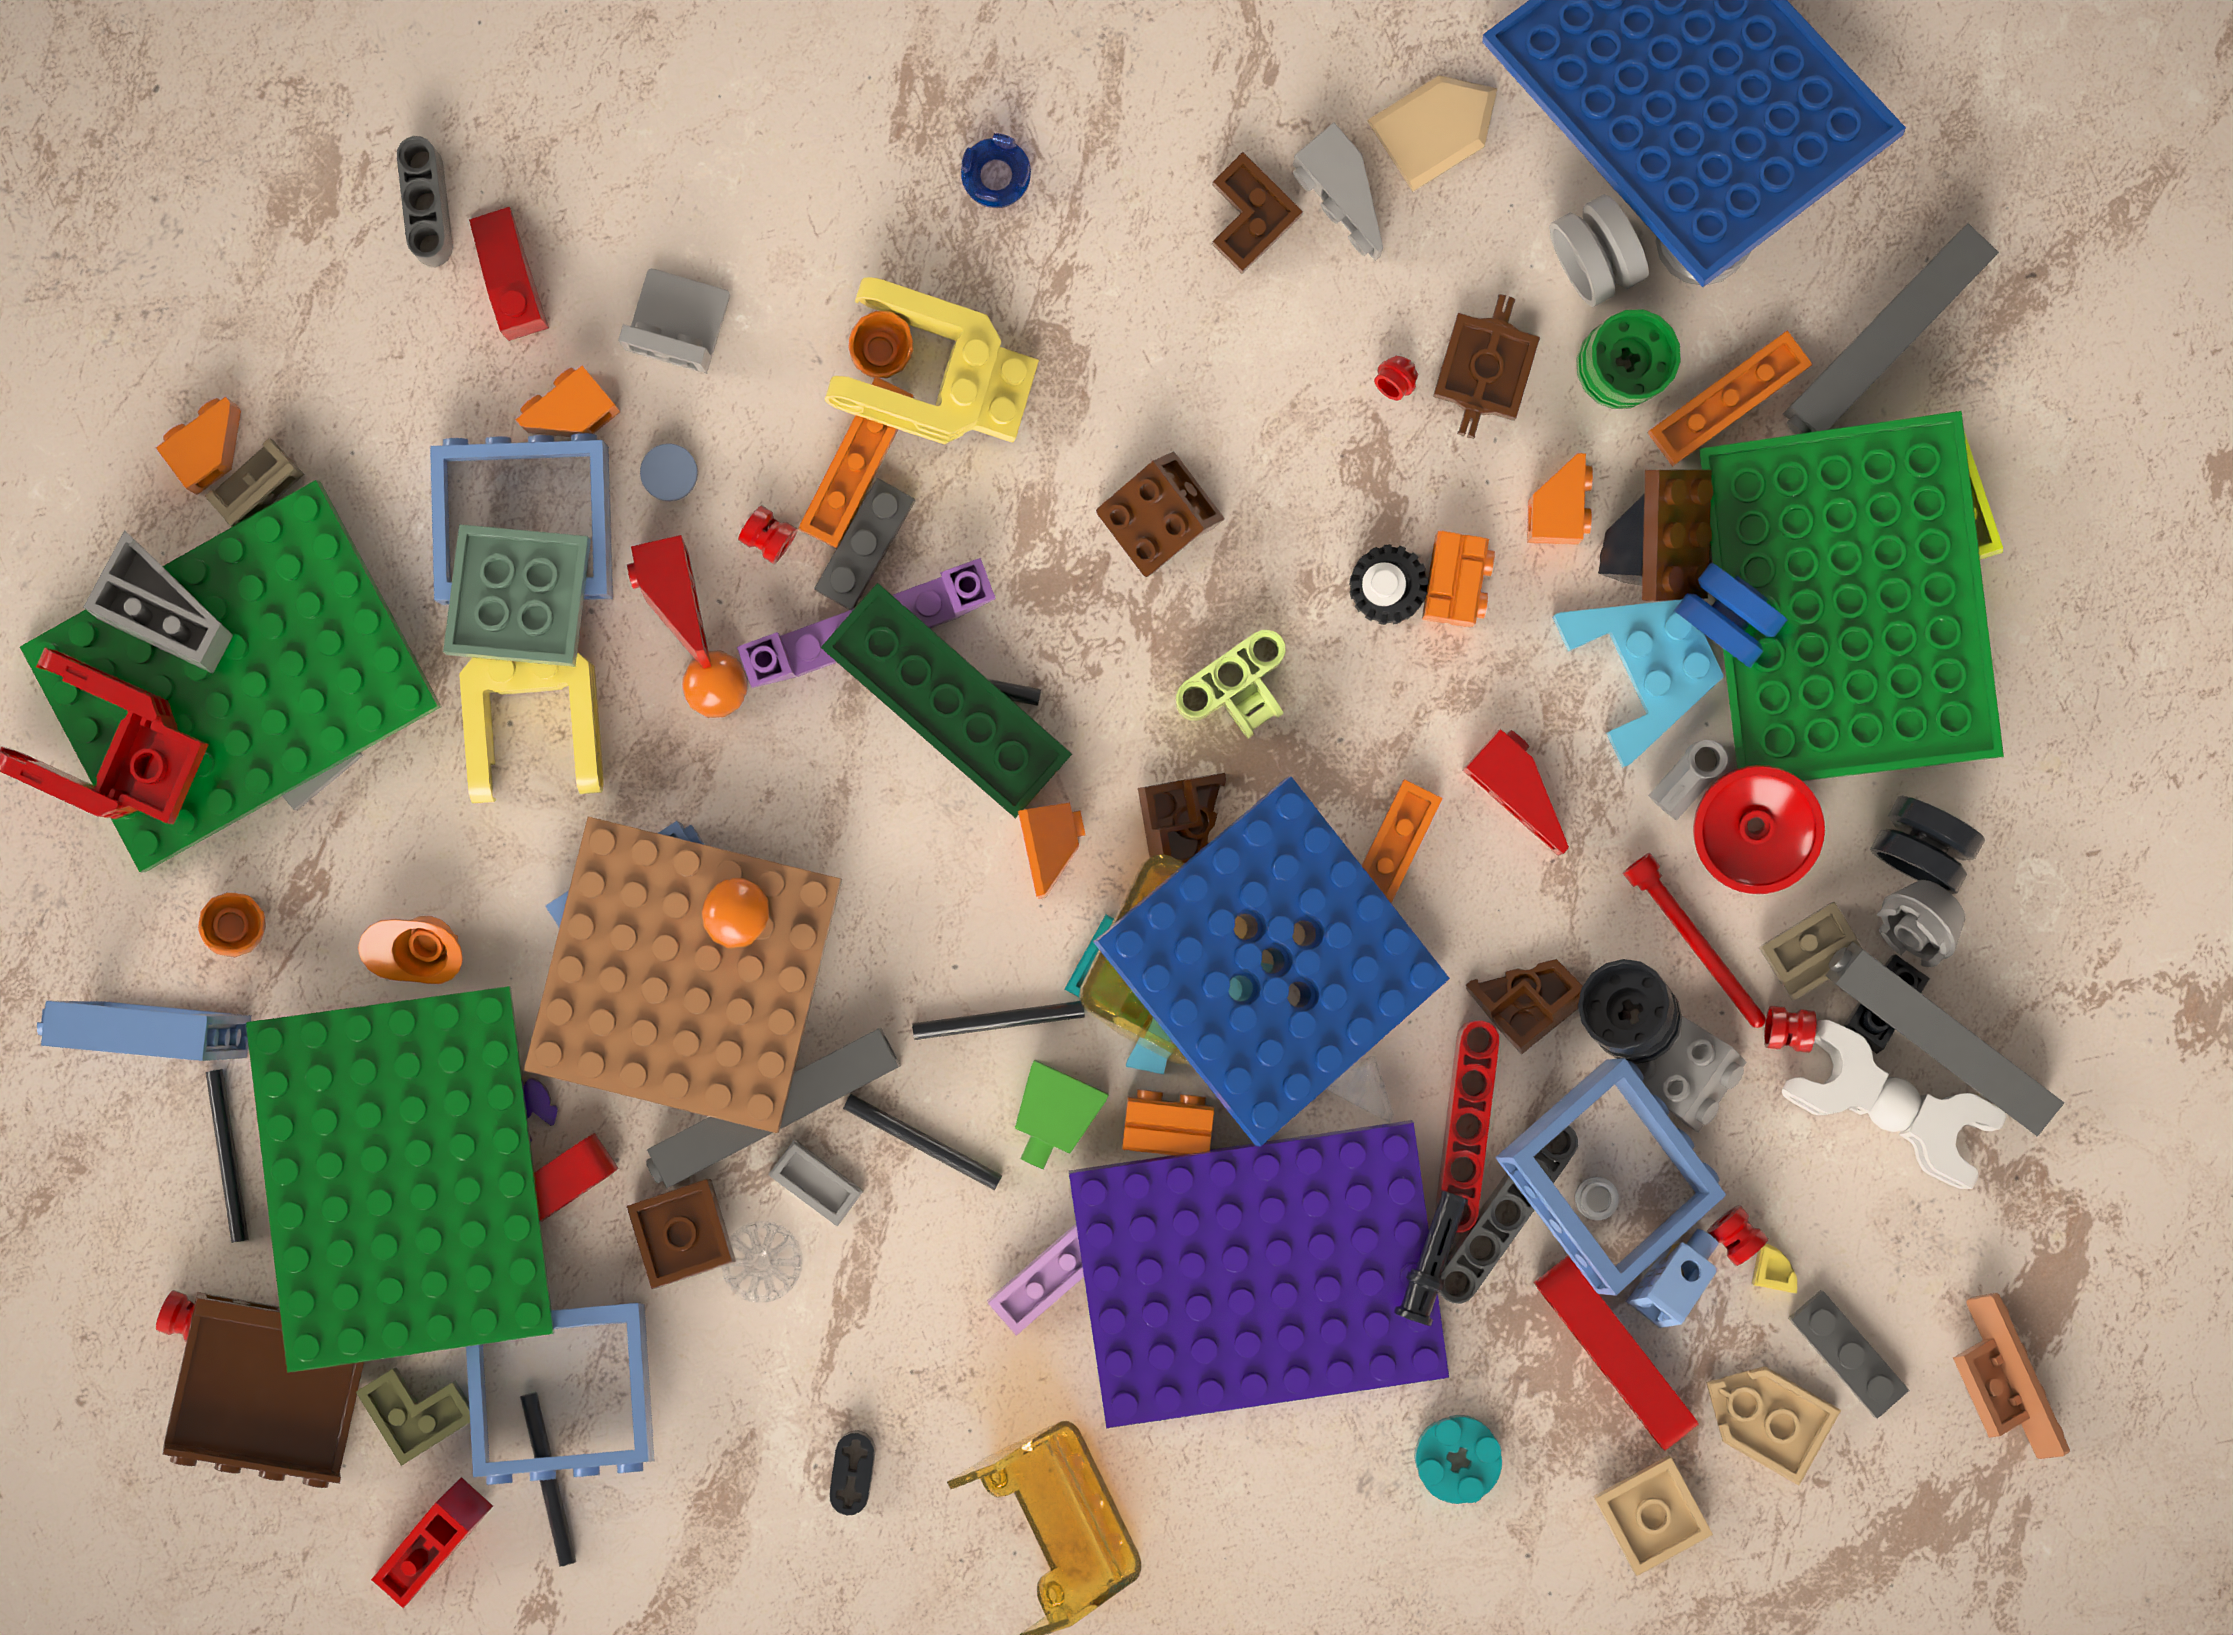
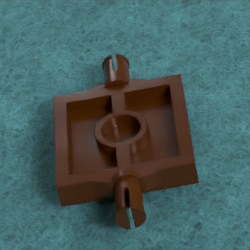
M1499 294L1492 318L1478 319L1458 313L1456 316L1433 397L1455 403L1465 410L1459 431L1457 432V434L1463 437L1466 434L1469 421H1471L1467 438L1474 439L1476 437L1475 434L1481 415H1496L1515 421L1517 418L1540 337L1519 331L1509 323L1516 301L1513 297L1509 296L1504 312H1502L1507 295Z

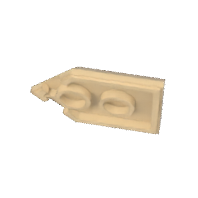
M1439 75L1371 117L1367 122L1411 191L1414 192L1485 147L1498 88Z
M1766 1366L1706 1382L1722 1442L1799 1486L1839 1416L1841 1409Z

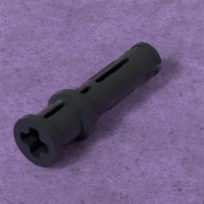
M1441 1191V1197L1428 1230L1416 1269L1411 1268V1271L1407 1273L1406 1278L1409 1280L1401 1306L1395 1307V1314L1431 1326L1433 1319L1430 1317L1436 1296L1438 1291H1443L1445 1287L1444 1279L1441 1278L1468 1199L1447 1191Z

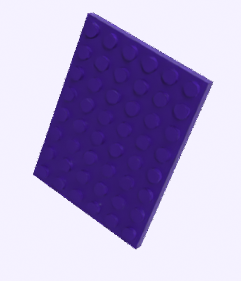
M1412 1120L1266 1141L1262 1146H1255L1252 1143L1212 1149L1208 1152L1171 1155L1069 1170L1106 1429L1449 1378L1438 1294L1430 1317L1433 1319L1431 1326L1409 1320L1394 1313L1395 1307L1401 1306L1409 1280L1406 1278L1407 1273L1411 1271V1268L1416 1269L1429 1230L1415 1128Z

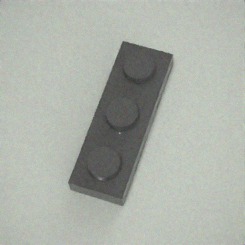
M877 478L814 590L848 610L854 609L913 507L915 498Z
M1820 1290L1788 1318L1873 1417L1878 1419L1910 1391L1824 1291Z

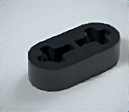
M859 1430L844 1434L837 1444L829 1493L830 1502L838 1513L846 1516L855 1515L863 1510L868 1502L876 1453L875 1443L867 1433ZM853 1440L861 1441V1448L868 1451L867 1456L863 1455L860 1457L857 1470L849 1469L851 1456L848 1453H844V1447H850ZM848 1476L856 1477L855 1492L862 1494V1498L855 1499L852 1506L844 1505V1497L838 1496V1490L845 1489Z

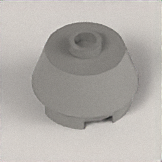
M1926 880L1916 881L1887 896L1883 901L1882 909L1877 913V916L1882 917L1884 923L1879 928V932L1888 945L1901 956L1907 950L1913 955L1922 958L1921 966L1923 967L1937 966L1943 959L1949 958L1954 954L1965 923V913L1957 899L1940 885Z

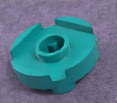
M1453 1415L1432 1423L1422 1432L1416 1444L1414 1459L1419 1478L1433 1496L1447 1503H1476L1492 1490L1501 1474L1502 1456L1500 1444L1485 1424L1470 1416ZM1459 1448L1466 1449L1465 1457L1470 1460L1467 1467H1460L1458 1471L1451 1470L1452 1463L1446 1459L1448 1453H1457Z

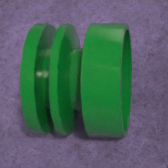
M1644 309L1624 310L1609 317L1593 329L1582 341L1576 357L1577 376L1584 391L1596 403L1611 409H1631L1664 391L1675 379L1681 362L1680 343L1673 328L1661 316ZM1621 357L1622 360H1630L1631 366L1627 369L1624 366L1617 367L1616 359Z

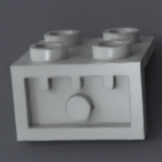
M651 268L647 271L631 326L623 324L618 341L626 351L707 374L730 299V293L725 289Z

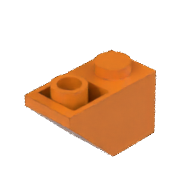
M580 366L577 370L569 368L560 374L553 382L555 388L544 397L536 395L528 400L520 409L522 414L515 420L527 433L571 437L573 434H594L619 414L620 410L587 370Z
M227 397L221 400L216 398L204 404L198 410L199 416L186 426L185 424H179L170 429L163 436L164 442L156 447L184 487L196 495L232 470L241 410L237 404Z
M1577 453L1528 500L1527 543L1578 545L1584 539V534H1590L1592 512L1591 508L1584 507L1585 491H1591L1593 468L1591 465H1586V453Z

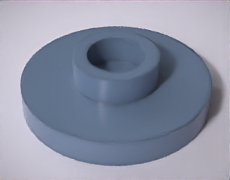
M662 444L654 447L645 455L640 467V477L643 486L653 497L662 501H677L687 496L695 487L698 478V468L693 456L685 448L676 444Z

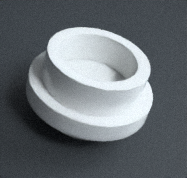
M1385 562L1370 567L1362 581V589L1366 598L1378 606H1389L1396 603L1402 597L1406 588V581L1402 571L1397 566Z
M1591 1177L1584 1180L1578 1186L1575 1193V1203L1579 1212L1586 1218L1604 1220L1616 1211L1619 1195L1616 1187L1609 1180L1602 1177Z

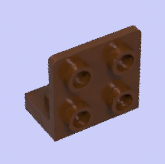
M1174 451L1153 460L1096 509L1097 515L1145 577L1156 572L1196 537L1214 529L1225 520Z

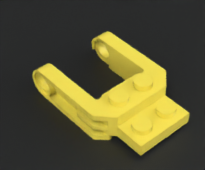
M863 278L856 295V303L861 302L865 306L878 311L893 312L910 326L955 340L956 342L951 350L935 405L845 376L831 377L825 401L839 410L942 444H947L972 429L1013 443L1017 437L1039 360L1000 347L1001 339L986 314L882 279Z
M578 652L576 667L472 658L459 673L467 782L470 799L473 804L496 801V798L493 797L491 765H495L490 693L492 692L506 695L561 690L569 686L578 791L580 794L603 792V763L596 674L593 664Z

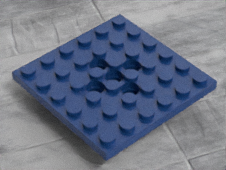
M1292 776L1281 781L1093 941L1255 1146H1262L1450 979ZM1237 916L1245 920L1247 924V933L1243 939L1239 938L1233 930ZM1296 923H1299L1305 931V938L1301 945H1298L1292 938ZM1264 950H1267L1272 955L1274 961L1273 968L1269 973L1263 970L1260 965ZM1233 977L1239 980L1242 985V993L1238 1000H1234L1228 992L1230 980ZM1291 984H1294L1300 991V999L1296 1006L1290 1004L1287 999Z

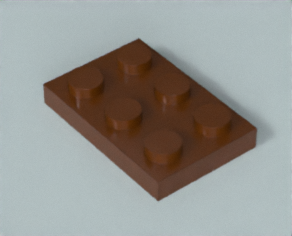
M1645 470L1643 601L1682 600L1687 593L1696 594L1701 599H1708V593L1700 587L1698 579L1709 566V547L1712 537L1710 527L1711 499L1713 495L1711 483L1712 470Z

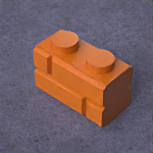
M1438 531L1436 533L1428 577V593L1425 598L1422 614L1423 620L1473 627L1476 624L1477 618L1484 619L1488 603V593L1481 592L1483 575L1491 576L1495 558V551L1488 550L1489 539L1447 531Z
M1137 1089V1097L1127 1098L1122 1150L1174 1156L1210 1151L1214 1106L1205 1105L1206 1097L1180 1094V1102L1162 1100L1163 1092Z

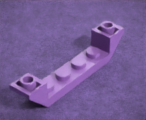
M981 558L940 572L942 576L940 578L893 594L897 600L929 628L955 620L996 599ZM854 609L781 636L776 632L738 646L737 649L751 688L796 678L837 663L820 647Z

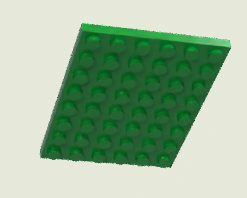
M1962 411L1699 448L1702 469L1712 470L1711 483L1713 495L1710 512L1712 537L1710 543L1713 563L1733 578L1736 575L1764 595L1768 599L1766 603L1788 619L1775 637H1766L1751 625L1748 626L1745 632L1760 642L1763 648V653L1751 668L1723 648L1737 769L1755 765L1772 766L1786 770L1802 781L2003 758L2004 752Z
M317 480L162 566L233 635L214 673H210L97 619L86 609L20 646L24 657L94 786L97 784V774L121 720L126 717L128 711L62 681L64 677L37 668L36 666L44 647L69 655L168 700L178 731L209 744L174 824L165 823L139 810L118 819L111 818L139 872L151 870L280 798L285 793L442 707L322 483Z
M507 986L246 1022L287 1373L554 1334L511 987Z

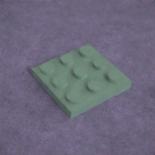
M459 524L443 652L446 655L576 667L591 539L588 536Z

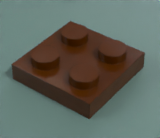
M705 1179L626 1206L651 1289H657L736 1262L711 1179Z

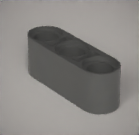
M411 136L403 140L397 149V166L406 242L410 251L421 263L430 267H437L449 260L453 248L443 161L441 155L427 139L421 136ZM422 151L429 153L427 164L420 168L411 167V160L416 153ZM425 193L434 194V202L428 209H416L418 197ZM437 235L439 237V243L433 251L421 252V242L426 236Z

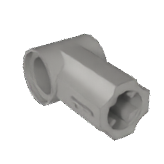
M1712 740L1693 743L1688 747L1685 755L1648 796L1663 811L1675 820H1678L1712 780L1724 771L1728 760L1726 750L1721 744ZM1703 747L1711 749L1716 756V764L1709 772H1703L1695 763V755Z

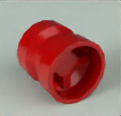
M761 505L754 511L742 528L738 541L749 548H758L762 551L763 558L774 565L785 554L798 530L788 522L780 523L774 519L773 512Z
M1770 1006L1764 1028L1765 1048L1781 1049L1784 1046H1791L1797 1052L1810 1053L1816 1035L1815 1011L1800 1009L1793 1013L1788 1012L1785 1007Z
M1741 1205L1735 1206L1726 1212L1707 1230L1708 1234L1715 1238L1718 1243H1722L1727 1249L1726 1256L1735 1266L1744 1263L1754 1256L1769 1239L1760 1228H1754L1749 1223V1215Z
M172 1290L165 1299L156 1322V1331L166 1335L182 1334L185 1342L194 1309V1303L188 1299L186 1294Z

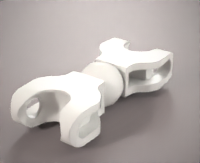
M1816 1020L1814 1043L1830 1054L1833 1063L1832 1074L1824 1084L1816 1083L1803 1077L1789 1079L1782 1089L1783 1096L1817 1116L1834 1114L1846 1109L1860 1115L1868 1113L1871 1120L1881 1129L1891 1132L1900 1131L1899 1135L1912 1143L1916 1159L1924 1172L1954 1187L1973 1189L1978 1178V1171L1959 1156L1955 1145L1957 1134L1964 1125L1976 1127L1983 1131L1999 1130L2006 1120L2005 1112L1972 1093L1953 1095L1941 1100L1929 1094L1920 1096L1918 1090L1907 1080L1898 1077L1887 1078L1889 1073L1877 1067L1873 1061L1872 1050L1863 1036L1830 1020Z

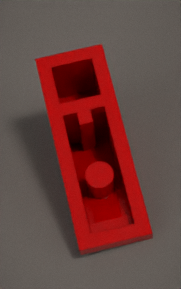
M506 207L469 219L487 293L500 332L508 341L548 329L549 326L511 208Z
M682 535L631 546L634 563L627 564V570L632 588H640L647 604L703 669L712 667L690 555Z
M1500 729L1462 771L1556 855L1564 854L1569 846L1535 761L1526 752L1530 746L1514 731L1510 730L1506 734Z
M461 1477L435 1502L371 1580L404 1608L491 1510L493 1505Z

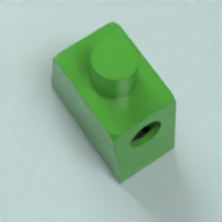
M1034 1060L1015 1125V1129L1030 1135L1020 1159L1044 1170L1054 1147L1070 1154L1106 1102L1109 1094Z

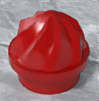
M1396 355L1379 365L1377 369L1378 375L1375 377L1374 382L1383 395L1389 399L1399 401L1404 396L1412 394L1416 388L1415 383L1419 374L1415 369V364L1410 359Z

